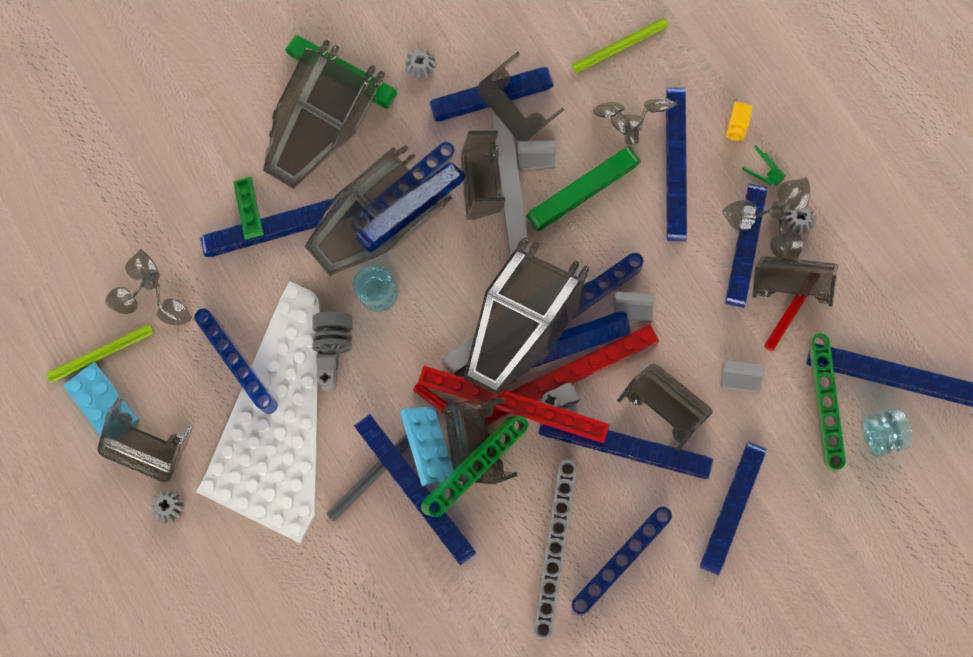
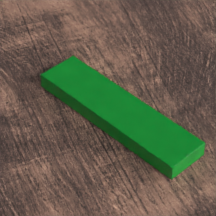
M251 176L233 181L245 240L264 235Z

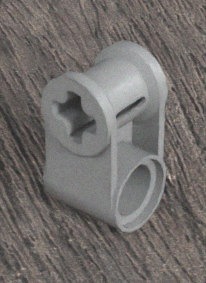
M318 353L316 357L317 382L323 390L331 391L337 385L338 354Z
M572 383L564 384L557 389L545 393L542 397V403L546 404L549 399L551 402L554 401L552 406L561 409L573 406L580 401Z

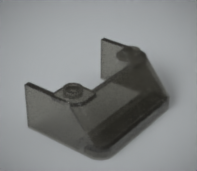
M517 51L479 83L478 92L514 138L519 142H526L565 109L562 107L547 120L540 113H532L527 118L523 116L503 91L511 80L506 68L519 58L520 53Z
M498 130L467 132L461 151L467 220H476L499 213L504 208L505 197H501L500 193H497L494 164L496 156H499V146L495 144Z
M762 256L755 267L752 297L756 298L758 293L761 297H771V294H775V292L814 296L818 303L829 304L828 306L832 307L839 265L830 262Z
M650 364L636 375L617 399L619 403L625 398H628L629 402L633 405L645 403L674 427L672 430L673 437L680 443L675 449L678 452L691 440L713 413L712 409L657 364Z
M120 394L106 414L97 448L99 454L106 459L153 479L168 482L185 451L193 425L189 424L183 436L172 434L167 441L132 427L133 419L131 415L120 410L124 395Z
M479 398L451 403L445 406L444 417L453 470L488 438L485 418L492 416L493 405L505 402V398ZM490 447L487 449L488 457L491 455ZM499 458L474 483L497 484L517 477L518 474L517 472L504 471L503 462ZM474 461L473 469L476 470L478 468L477 461ZM461 474L458 480L464 482V476Z

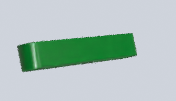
M295 35L285 48V52L289 56L314 69L319 57H324L328 62L322 74L361 96L368 83L376 87L370 101L385 109L389 108L398 95V92L390 85L298 35Z
M630 146L623 148L533 208L526 215L527 219L537 232L545 229L636 168L641 162L640 158Z
M818 333L809 340V352L825 466L828 469L840 470L845 466L846 458L829 337L823 333ZM816 338L823 340L824 345L822 348H818L815 345L814 341ZM819 357H822L826 360V366L824 368L820 367L817 364V359ZM821 377L828 379V387L821 386ZM827 396L831 399L830 407L823 405V397ZM827 416H831L834 419L832 427L827 426L825 423ZM830 436H834L837 440V444L834 447L828 444ZM832 456L839 458V465L837 467L832 466L830 462Z
M522 416L507 418L423 500L421 504L422 512L428 516H441L527 431L529 426L527 419ZM516 420L519 423V427L517 430L514 427V423ZM502 434L505 435L504 443L500 439ZM490 447L491 450H492V453H491V455L488 457V455H487V449ZM474 461H477L478 468L476 470L473 469ZM461 474L464 476V482L462 484H460L458 480ZM447 488H449L450 495L448 498H446L444 495V492ZM435 502L436 509L434 512H431L430 505Z

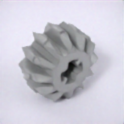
M420 48L419 52H416L413 49V54H408V59L405 60L407 73H411L412 78L418 76L419 80H421L422 76L428 78V74H433V69L436 67L434 56L430 55L428 50L423 52V49Z
M800 202L797 206L792 204L789 210L785 211L786 217H784L783 222L787 223L786 229L792 228V234L798 231L800 236L803 231L809 233L810 228H814L816 216L812 215L814 209H807L808 204L802 207Z
M168 490L166 494L164 491H160V497L153 496V499L156 501L155 503H149L151 507H154L150 514L155 515L154 519L156 521L161 520V523L166 524L167 521L174 523V516L181 518L178 511H184V508L180 506L184 501L178 499V493L173 494L171 490ZM168 504H169V505H170L169 509L166 508V510H165V509H164V506H165V505L168 506Z

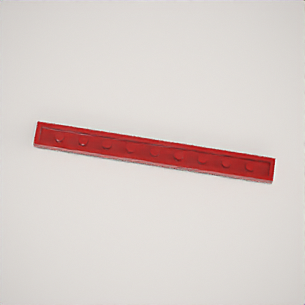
M649 324L510 392L539 401L545 393L567 383L574 384L659 343V339ZM485 405L477 407L486 426L510 415V413Z
M425 365L418 381L419 385L516 416H522L526 419L601 443L605 442L610 427L609 423L501 389L495 391L479 382Z

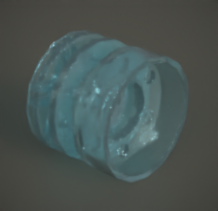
M374 264L364 266L354 276L352 284L354 293L364 307L370 311H385L392 307L397 300V284L384 267Z
M900 408L887 410L883 413V416L876 413L873 416L864 417L863 430L871 452L876 457L883 456L884 453L890 454L893 449L898 452L912 447L913 435L911 426L905 413Z

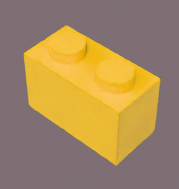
M734 102L729 117L726 138H730L733 141H744L753 105Z

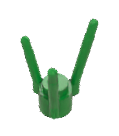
M755 145L754 149L771 168L767 173L769 178L767 179L746 167L742 169L766 182L769 186L772 184L778 186L787 175L776 165L767 152L763 153Z

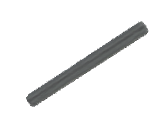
M407 434L327 512L326 515L332 521H335L410 447Z

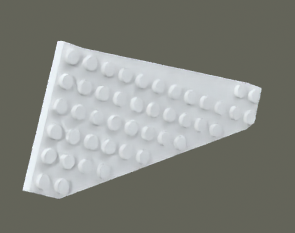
M289 281L279 300L208 470L196 492L301 544L316 516L319 383L316 379V357L319 352L312 350V343L314 342L312 335L317 333L312 330V316L320 313V302L315 293Z

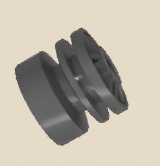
M327 311L316 313L312 316V330L317 332L312 335V340L314 341L312 343V350L320 353H345L352 350V342H350L352 341V335L348 333L352 331V316L350 314Z

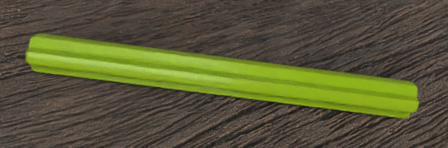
M661 18L573 63V71L579 73L668 27L667 20Z
M150 324L141 327L49 371L47 378L50 382L63 378L152 335L154 330Z

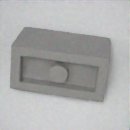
M518 141V168L554 169L555 141Z
M616 292L614 319L651 322L655 294Z
M725 360L722 370L721 387L760 392L765 365Z

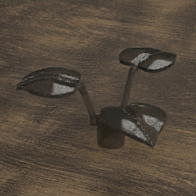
M652 98L644 102L645 108L642 116L634 114L623 115L621 111L625 110V107L621 103L606 102L596 106L593 112L602 118L612 117L611 123L625 136V143L634 145L640 141L639 131H642L643 121L648 111L660 113L677 106V104L665 98Z
M807 177L781 184L777 191L779 201L773 202L771 208H766V210L759 214H755L757 210L756 205L746 200L733 202L723 209L722 213L728 223L739 231H746L752 228L755 223L754 218H759L769 213L773 219L779 221L780 234L771 238V251L782 261L796 262L802 252L803 240L799 234L793 231L783 234L782 218L787 206L792 211L797 212L808 204L810 198L809 180Z
M142 249L131 257L125 266L127 274L132 279L142 280L139 287L133 294H130L127 288H115L108 293L105 299V303L110 309L121 314H131L138 306L137 300L133 297L142 288L146 290L155 288L157 305L160 307L156 314L162 322L169 325H182L192 319L186 306L179 300L166 299L163 304L161 303L160 284H158L160 273L153 260Z

